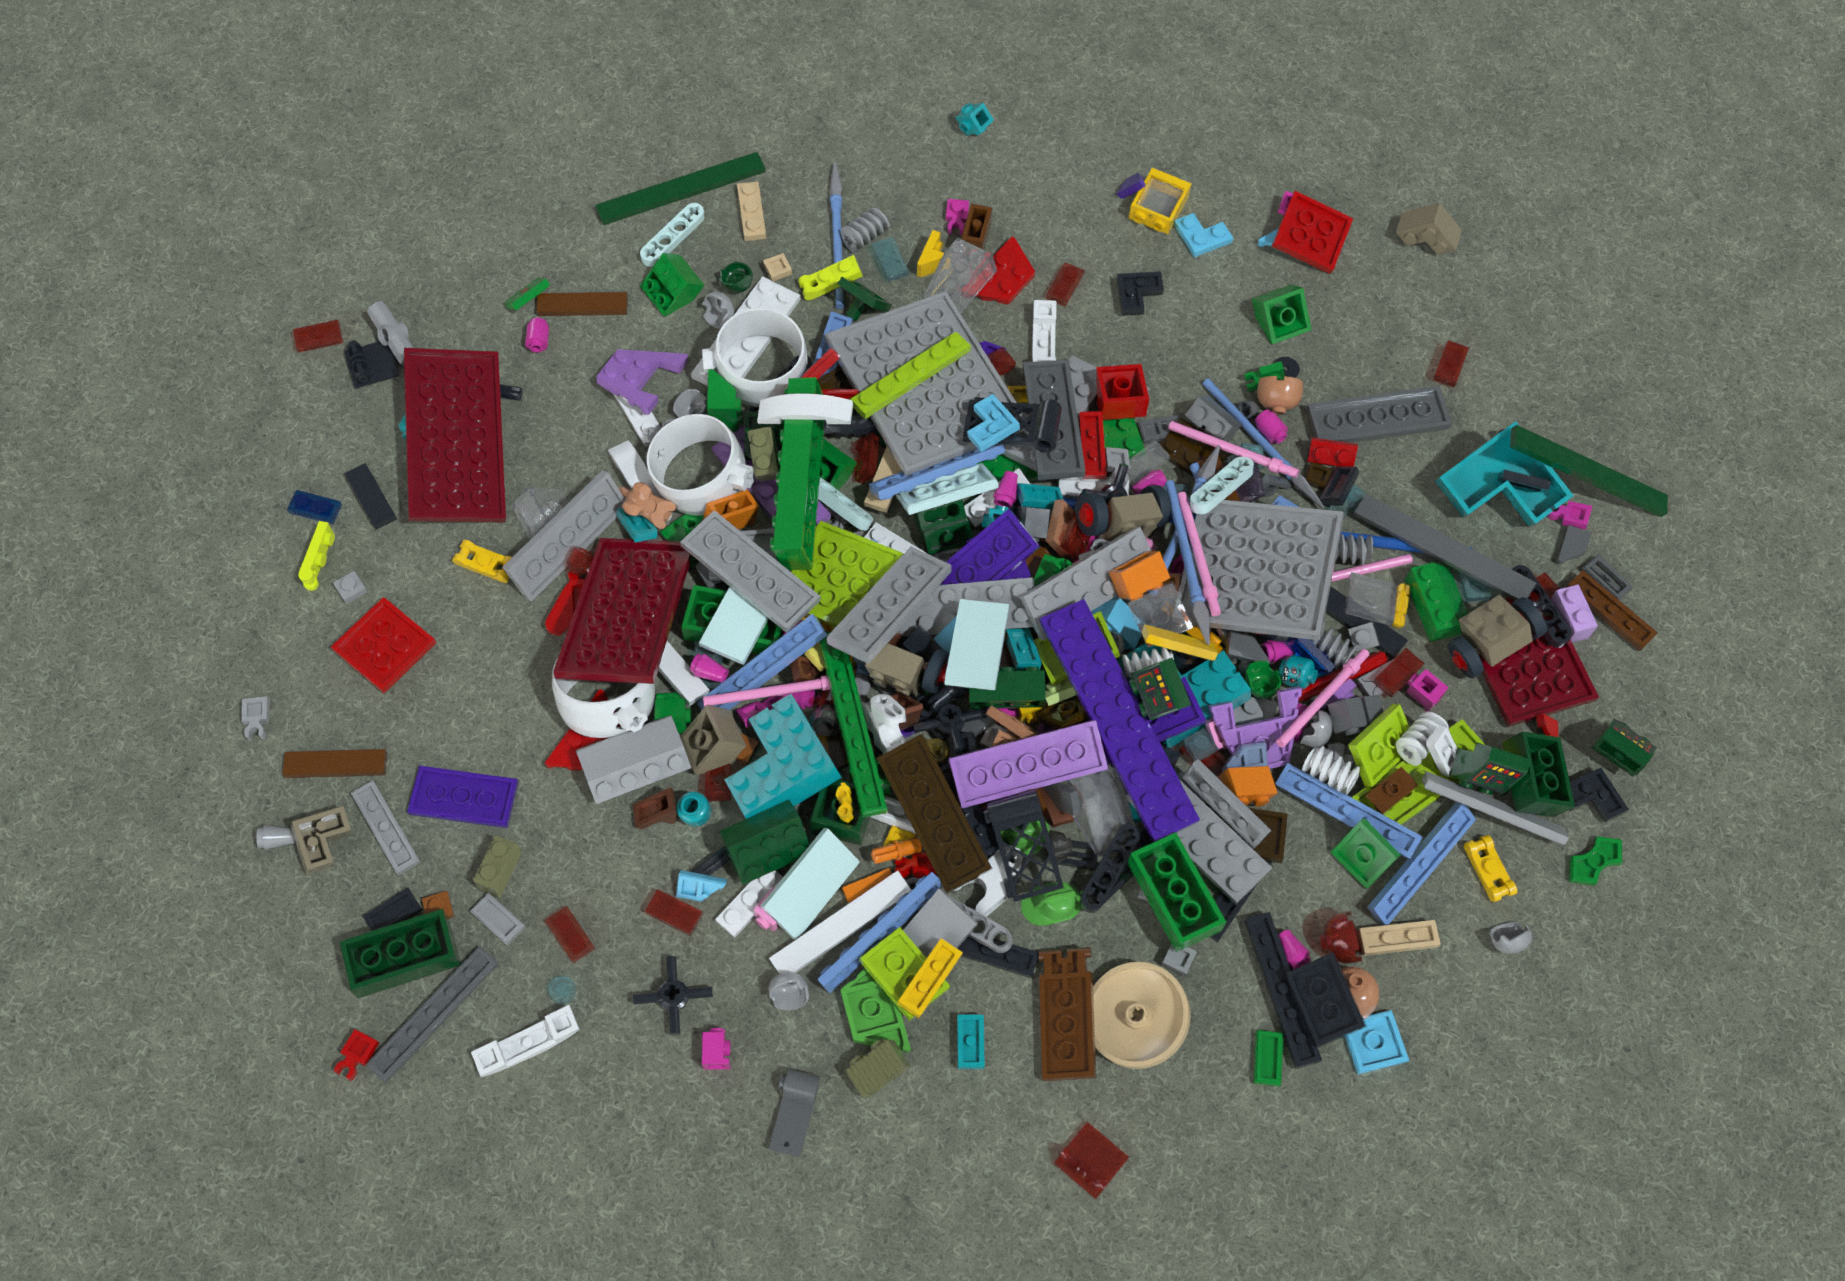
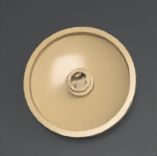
M1146 962L1125 963L1106 972L1093 986L1095 1047L1111 1062L1132 1069L1153 1067L1169 1059L1184 1042L1189 1030L1191 1017L1189 1001L1180 983L1165 969Z

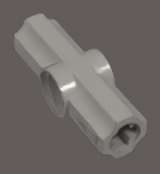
M383 301L375 302L372 306H369L367 313L378 329V339L382 345L390 347L399 363L404 367V348H414L408 339L407 327L403 322L396 321Z

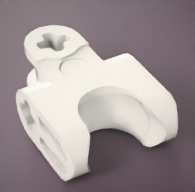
M879 694L872 697L870 702L864 703L861 701L867 728L873 733L874 744L885 754L907 742L898 725L899 723L906 722L905 709L889 695Z
M1005 847L1006 853L1008 855L1010 849ZM1000 850L990 859L988 858L993 868L991 871L966 883L979 884L985 890V897L977 904L975 910L985 917L990 915L1008 899L1004 883L1008 882ZM1013 852L1009 860L1013 858L1014 864L1012 862H1009L1010 867L1019 871L1022 866L1023 856ZM1012 871L1013 877L1016 876L1017 874ZM963 886L955 889V891L960 890Z

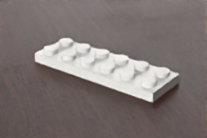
M762 276L735 314L752 308H768L789 316L801 298L799 294ZM753 335L737 341L724 354L722 358L723 363L734 374L744 378L774 336ZM716 340L709 349L715 348ZM702 358L692 371L691 377L708 386V374H704Z

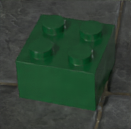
M837 780L820 790L810 822L814 835H818L823 828H827L840 841L862 845L870 816L861 817L854 784ZM843 782L851 790L850 797L852 803L850 805L853 809V819L848 823L841 820L837 813L842 804L838 801L836 792Z

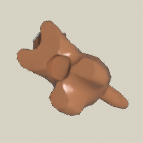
M643 482L635 483L631 490L626 487H618L626 498L622 506L627 514L644 516L655 527L659 529L665 528V522L672 518L671 511L676 509V505L673 502L655 496L650 487Z

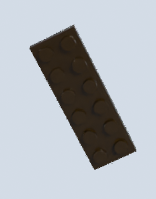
M922 734L877 757L946 893L952 892L993 869Z

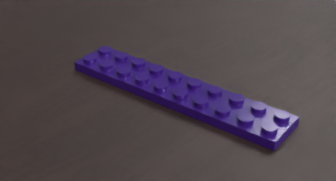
M1085 599L1040 618L1039 623L1090 721L1096 720L1101 742L1153 843L1199 822L1198 814L1147 717L1143 718L1138 706L1139 702Z

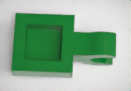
M1282 361L1259 367L1260 371L1244 374L1245 381L1254 380L1253 383L1247 384L1248 391L1256 390L1258 380L1263 377L1277 376V380H1284L1285 376Z

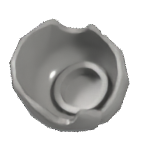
M714 291L706 295L702 303L703 306H706V312L703 317L712 327L721 328L734 315L733 304L730 298L722 292Z
M688 389L676 398L673 411L678 418L691 414L708 415L707 398L697 389Z
M1318 711L1317 715L1312 717L1314 723L1311 724L1312 727L1304 729L1300 738L1301 744L1321 747L1328 742L1332 734L1333 724L1331 717L1324 711Z
M1518 922L1495 926L1489 932L1494 947L1499 952L1505 954L1523 952L1532 942V933L1528 925H1525L1524 930Z
M794 972L780 973L771 980L768 987L769 998H772L777 1009L796 1010L806 1005L809 1000L806 980Z

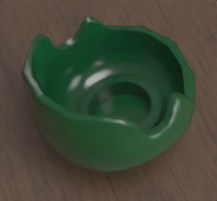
M736 261L721 269L720 278L718 279L722 287L728 292L737 294L746 291L750 287L753 273L747 264Z

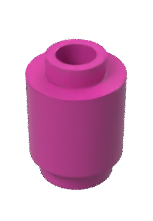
M533 318L527 324L525 346L532 352L539 353L548 348L549 326L546 320Z
M1265 410L1255 419L1257 429L1270 444L1275 442L1279 444L1286 439L1288 428L1274 412Z

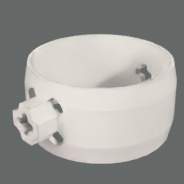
M752 308L735 314L721 327L716 339L715 348L702 349L704 374H708V369L716 371L736 388L737 398H741L742 404L759 407L760 400L783 395L784 389L788 388V379L800 378L806 372L807 349L801 330L790 317L773 309ZM753 335L777 337L792 346L799 356L798 362L788 373L769 381H752L739 377L725 366L722 358L734 343Z
M691 414L669 422L655 435L647 452V467L654 486L663 499L673 502L676 505V510L684 514L704 515L708 502L738 493L741 490L746 491L747 488H751L754 481V469L752 466L746 465L745 455L733 432L723 422L709 415ZM702 441H719L731 446L728 463L723 471L709 483L689 490H677L664 485V475L669 463L684 448Z
M552 671V689L557 709L564 722L575 732L588 737L607 738L629 730L634 733L642 729L643 723L648 720L647 717L654 704V684L638 683L633 689L618 698L603 702H585L566 695L571 687L580 680L555 678ZM638 697L637 701L633 703L634 698ZM621 707L618 712L613 713L616 708Z

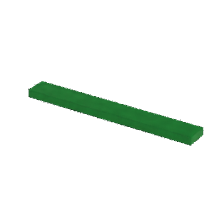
M826 636L819 643L861 817L886 814L887 806L849 654L827 644Z

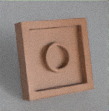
M1063 499L1055 500L1047 538L1039 539L1042 543L1047 542L1065 561L1069 560L1071 563H1074L1076 553L1082 546L1084 533L1079 528L1076 512Z
M992 705L986 713L1005 726L1008 730L1007 734L1018 739L1039 734L1017 718Z

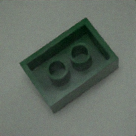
M1035 666L1025 667L1024 671H1014L1013 667L999 668L995 690L969 688L970 709H989L991 705L997 709L1044 708L1045 670H1039V667Z
M1522 731L1502 742L1504 751L1531 760L1527 774L1511 787L1516 812L1556 817L1575 807L1560 737Z
M789 799L719 831L732 867L742 885L797 861L809 847L800 816Z

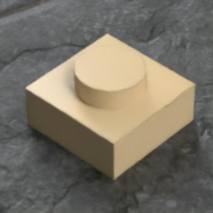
M784 253L763 260V266L771 281L774 282L792 275V269Z

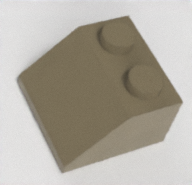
M708 704L680 736L693 771L698 775L732 763L746 747L730 710Z

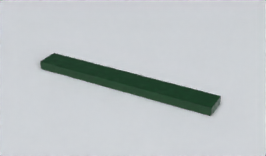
M754 152L595 204V207L604 226L765 173L766 170L758 152Z
M1515 425L1511 428L1510 448L1655 515L1663 517L1667 514V494L1523 427Z

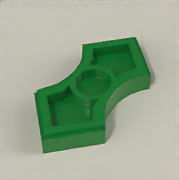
M1597 836L1594 839V845L1590 852L1584 855L1571 856L1569 858V882L1595 886L1598 882L1599 874L1604 868L1620 866L1622 864V840Z

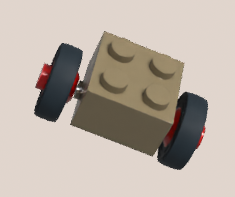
M1159 485L1147 486L1138 495L1113 497L1108 504H1106L1100 494L1086 493L1080 496L1076 506V518L1081 531L1087 536L1098 535L1099 539L1110 540V542L1134 527H1141L1147 540V537L1155 528L1162 527L1168 523L1171 515L1169 495Z
M1499 594L1459 619L1463 637L1459 636L1448 643V650L1457 668L1468 678L1473 679L1484 671L1483 664L1478 655H1481L1491 666H1494L1531 643L1532 639L1543 636L1547 632V626L1540 611L1530 600L1521 597L1510 605Z
M887 643L869 664L853 657V661L865 665L869 676L874 679L873 683L883 688H886L888 685L896 688L895 692L900 695L909 696L910 694L916 697L921 686L923 690L935 694L938 692L943 682H945L950 653L938 649L928 663L924 662L923 657Z

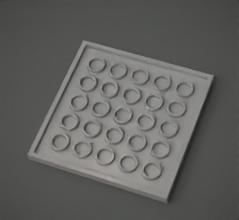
M1223 500L1210 512L1197 514L1195 526L1212 583L1218 591L1219 597L1217 600L1221 610L1219 616H1212L1208 601H1205V605L1209 610V627L1320 640L1344 512ZM1190 543L1189 546L1196 570L1198 583L1202 590L1204 587L1201 581L1197 563ZM1184 566L1172 619L1173 623L1198 626L1192 614L1193 605L1190 602V587Z

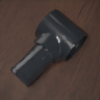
M944 682L941 685V689L926 700V704L930 709L933 707L932 711L937 713L950 700L965 697L969 693V687L945 685Z

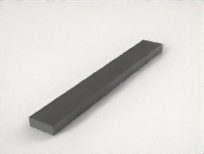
M1368 494L1364 496L1354 512V516L1513 600L1521 597L1528 599L1536 586V582Z

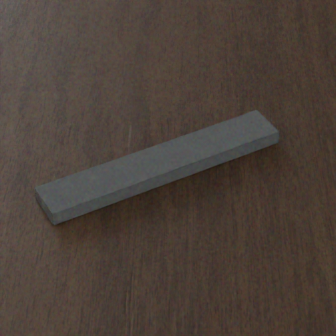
M478 946L366 1063V1066L386 1084L499 963L483 948Z

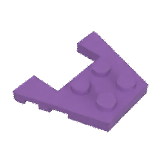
M617 349L596 376L597 384L616 396H623L633 407L637 405L644 414L649 415L658 404V396L641 391L657 368L680 374L689 361L688 354Z
M1300 687L1277 691L1280 716L1235 726L1232 702L1227 701L1208 706V710L1231 755L1241 744L1264 741L1266 742L1269 769L1285 766L1287 763H1290L1294 737L1284 748L1279 747L1276 741L1298 717L1299 709H1297V704L1302 694Z

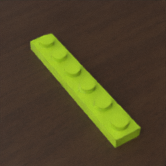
M957 331L851 398L853 408L864 419H867L969 353L971 345Z

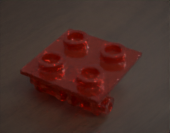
M1087 1122L1070 1144L1061 1152L1054 1164L1093 1198L1097 1199L1128 1160L1129 1156Z

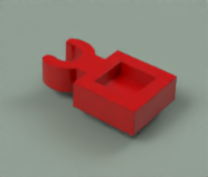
M926 852L912 854L913 859L904 857L901 860L895 859V872L898 871L903 878L909 874H914V878H922L923 876H928L931 872L938 876Z
M354 1029L340 1052L346 1058L336 1064L334 1072L340 1075L344 1068H349L346 1078L352 1081L357 1075V1065L366 1066V1063L378 1047L379 1042Z

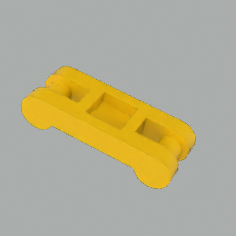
M468 540L462 541L460 545L461 550L454 555L453 563L500 582L508 583L510 577L503 568L501 570L496 569L499 565L504 566L512 558L511 556L500 555L479 547ZM469 553L475 555L472 560L467 559Z
M1489 835L1480 837L1479 841L1476 842L1471 840L1464 843V849L1491 902L1499 901L1505 895L1510 897L1517 894V887L1506 872L1494 848L1493 840ZM1484 850L1486 856L1481 858L1478 851ZM1499 880L1502 886L1497 887L1493 882Z

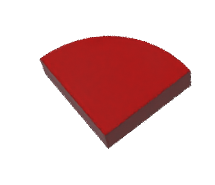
M1544 713L1536 715L1538 728L1542 727L1545 735L1559 737L1557 720Z

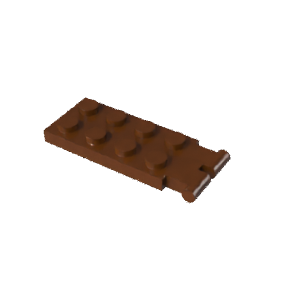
M1091 947L1067 949V958H1063L1062 949L1039 951V960L1044 961V975H1039L1042 1080L1044 1082L1096 1078L1093 974L1091 971H1087V958L1092 957Z

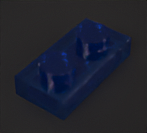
M296 490L287 510L289 514L333 525L342 507V503L338 500Z
M1289 637L1284 643L1295 655L1313 661L1315 670L1318 671L1317 677L1330 673L1335 667L1329 660V657L1313 644L1312 639Z

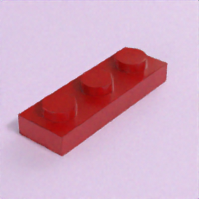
M1102 411L1079 412V431L1086 471L1085 477H1082V479H1106Z

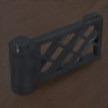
M975 397L974 400H969L963 441L971 442L967 431L983 422L980 417L973 413L974 405L985 398ZM1047 399L1040 404L1001 402L1020 423V430L1025 428L1029 432V437H1018L1015 434L1020 431L1018 430L996 444L1034 446V448L1043 452H1050L1056 448L1062 407L1057 401ZM1024 411L1033 412L1032 416L1025 421L1019 416Z
M1036 789L987 803V809H984L983 812L987 824L992 823L1008 878V882L1004 883L1008 899L1013 898L1014 902L1064 889ZM1040 821L1042 831L1037 839L1024 833L1029 823ZM1024 825L1021 831L1016 828ZM1012 829L1019 833L1013 846L1003 842L1002 831ZM1043 835H1044V839H1045V843H1046V844L1040 842V840L1042 839ZM1022 836L1035 842L1028 855L1015 849ZM1038 844L1046 848L1049 853L1044 864L1031 858ZM1005 847L1010 849L1008 855L1006 853ZM1013 852L1026 858L1019 871L1010 867L1009 859ZM1029 860L1042 867L1035 880L1023 874ZM1050 860H1051V864H1052L1053 869L1047 867V865H1048V863L1050 862ZM1045 869L1055 874L1056 885L1046 887L1038 882ZM1012 871L1017 874L1015 879L1013 878ZM1020 876L1033 884L1028 893L1018 895L1015 885ZM1036 885H1038V886H1040V887L1042 888V889H1038V890L1033 891V890L1035 889Z

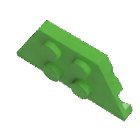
M864 969L857 975V978L840 990L853 1042L872 1046L875 1042L884 1038V1040H894L902 1052H911L900 1009L869 972Z

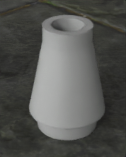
M269 825L257 828L258 848L268 850L296 843L291 828Z

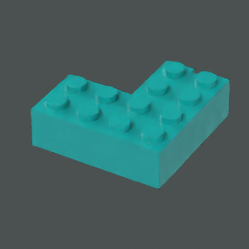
M1516 421L1435 480L1436 484L1462 517L1469 515L1502 491L1529 527L1538 523L1553 512L1552 510L1557 509L1574 495L1551 466L1510 448L1511 428L1515 425L1519 426ZM1505 469L1551 482L1548 490L1538 492L1511 485L1508 480L1503 483L1498 482L1497 479L1499 472Z
M1145 643L1128 653L1127 657L1131 661L1132 654L1136 653L1141 659L1142 651H1146L1149 657H1151L1152 649H1156L1158 654L1161 655L1162 647ZM1224 650L1217 654L1215 661L1207 660L1184 675L1179 673L1180 678L1186 677L1206 720L1212 718L1208 710L1209 705L1229 701L1232 702L1234 710L1251 699L1250 687L1240 673H1236V667ZM1120 658L1117 662L1125 675L1123 660ZM1204 723L1162 742L1167 748H1171L1203 729L1206 725Z
M792 694L772 704V710H769L767 707L749 718L768 754L725 779L746 819L788 799L795 806L842 778Z

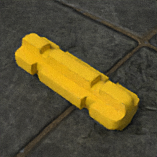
M1404 583L1396 587V596L1392 609V615L1394 616H1391L1390 625L1398 629L1405 625L1406 618L1404 615L1407 613L1408 596H1410L1411 587Z

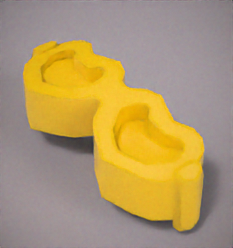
M843 782L836 792V797L840 804H842L837 813L841 820L848 823L853 819V809L850 805L852 803L850 797L851 790Z

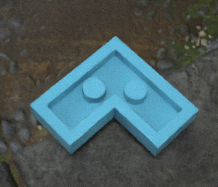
M1194 213L1174 221L1175 228L1194 257L1233 242V236L1224 222L1204 229Z
M992 394L974 405V411L984 422L967 431V435L978 450L983 452L1020 430V424Z

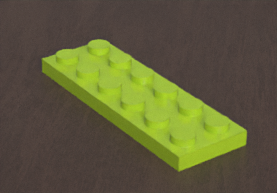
M1463 719L1449 728L1457 749L1474 752L1476 743L1484 744ZM1429 752L1419 765L1413 766L1406 761H1402L1383 776L1373 787L1367 786L1351 798L1373 809L1364 800L1365 795L1402 767L1418 783V787L1386 812L1384 816L1403 825L1442 797L1440 794L1425 789L1422 780L1425 771L1457 784L1459 780L1441 775Z

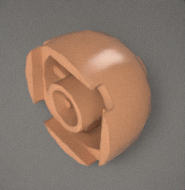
M1277 376L1263 377L1258 380V399L1266 409L1272 410L1276 415H1284L1286 411L1294 409L1301 401L1303 381L1284 376V380H1277Z
M1342 968L1361 1014L1366 1019L1374 1012L1379 1003L1378 983L1368 971L1362 968Z

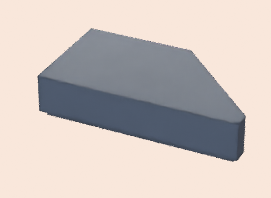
M1258 741L1239 745L1222 767V773L1228 768L1268 766L1266 742Z

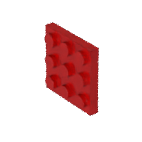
M1294 191L1272 247L1331 274L1335 268L1353 218Z
M383 597L331 646V649L384 694L437 642L431 635Z

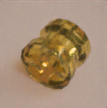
M940 739L929 740L927 744L937 763L947 762L948 747L946 743Z

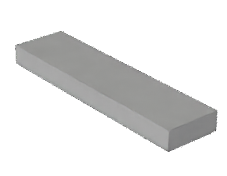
M1199 759L1194 761L1183 774L1182 778L1253 848L1258 846L1271 830Z
M372 780L351 792L352 797L396 874L399 876L421 863L375 782Z

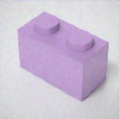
M1579 585L1555 591L1550 600L1572 632L1571 641L1575 642L1589 638L1598 625Z

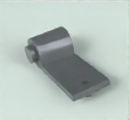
M788 1069L787 1074L782 1073L779 1089L783 1090V1097L769 1150L796 1157L801 1156L820 1083V1076L793 1069Z

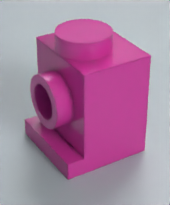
M1425 669L1420 675L1415 673L1407 682L1409 688L1406 693L1420 703L1426 712H1429L1444 696L1449 687Z
M712 1028L709 1029V1032H703L702 1066L704 1070L731 1069L730 1060L726 1058V1056H730L731 1043L730 1040H726L725 1029Z

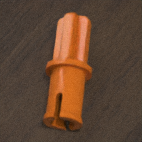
M917 836L900 842L894 840L892 844L874 848L871 852V857L874 863H881L892 859L901 860L903 856L922 852V844Z

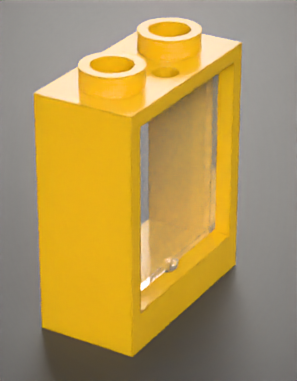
M1151 168L1144 181L1146 186L1139 190L1131 204L1129 219L1149 226L1156 231L1169 234L1174 221L1179 216L1189 197L1192 183Z

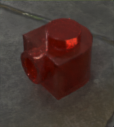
M574 545L566 561V564L569 566L568 570L577 575L582 573L588 574L594 554Z

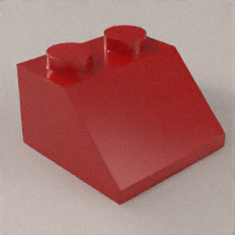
M1142 365L1096 367L1097 404L1099 411H1102L1103 420L1146 417L1149 395Z

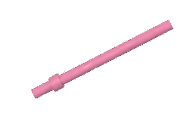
M1171 421L1169 425V430L1213 447L1219 445L1221 450L1239 457H1248L1253 462L1268 467V470L1278 474L1281 472L1297 478L1299 474V469L1284 464L1283 460L1275 457L1273 459L1174 421Z
M1180 492L1177 496L1204 587L1202 593L1205 601H1208L1211 615L1219 616L1221 610L1217 600L1219 597L1218 591L1211 580L1187 495L1185 492Z
M1407 554L1334 571L1331 582L1412 563V556Z
M1361 649L1353 659H1349L1343 665V670L1277 739L1276 743L1279 747L1284 748L1350 676H1354L1360 670V665L1369 656V652L1366 649Z
M825 675L815 680L705 696L703 701L705 707L707 704L718 705L815 689H822V691L831 689L828 676Z

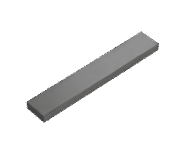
M1425 771L1422 777L1425 789L1559 844L1565 845L1569 839L1566 829L1562 826L1533 814L1516 812L1515 807L1467 787L1457 785V783Z

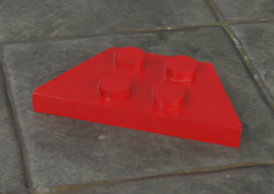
M1012 236L961 291L963 297L968 298V295L981 297V300L996 301L1009 305L1034 278L1035 270L1015 237Z
M599 689L590 702L608 701V698L604 691ZM570 728L544 764L547 768L551 769L553 767H560L574 771L582 770L583 768L576 750L610 737H588Z

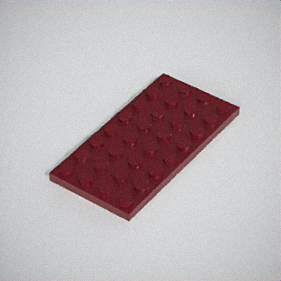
M404 348L408 521L505 522L506 504L498 352Z
M600 538L553 671L555 678L654 684L692 555L681 546V542L646 540L635 543L633 539Z

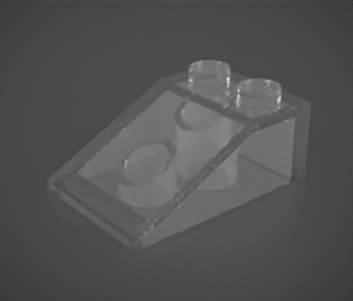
M957 238L943 254L922 299L946 291L961 314L997 272L992 254Z
M1109 764L1107 765V770L1073 778L1066 784V786L1078 790L1081 813L1073 816L1097 857L1105 854L1121 826L1125 824L1135 826L1123 786ZM1128 831L1126 834H1123L1124 839L1120 846H1125L1132 839L1131 832Z

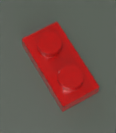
M1311 437L1307 461L1334 466H1354L1358 444Z

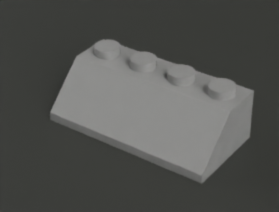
M671 715L642 726V729L634 733L629 730L576 750L596 804L691 768Z

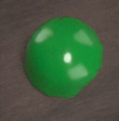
M1254 661L1250 663L1244 675V680L1250 687L1251 694L1257 698L1267 699L1277 694L1282 684L1279 671L1272 670L1269 667L1268 661Z

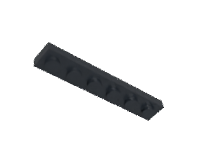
M1268 912L1246 918L1244 923L1295 1069L1320 1063L1322 1058L1319 1049L1315 1044L1285 974L1291 970L1271 913Z

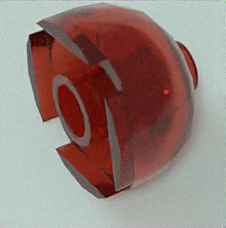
M1351 910L1330 917L1324 925V935H1319L1322 950H1328L1329 954L1335 953L1339 963L1353 964L1363 962V957L1356 954V951L1361 952L1355 923H1353V920H1348V917H1353Z

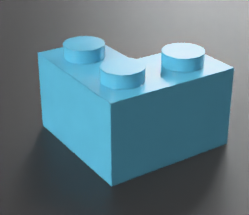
M1114 597L1091 611L1092 615L1101 611L1118 650L1135 649L1142 636L1141 631L1144 623L1121 598Z

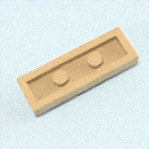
M759 182L737 184L744 240L766 239Z
M1435 920L1360 928L1357 931L1363 956L1438 948L1441 945Z

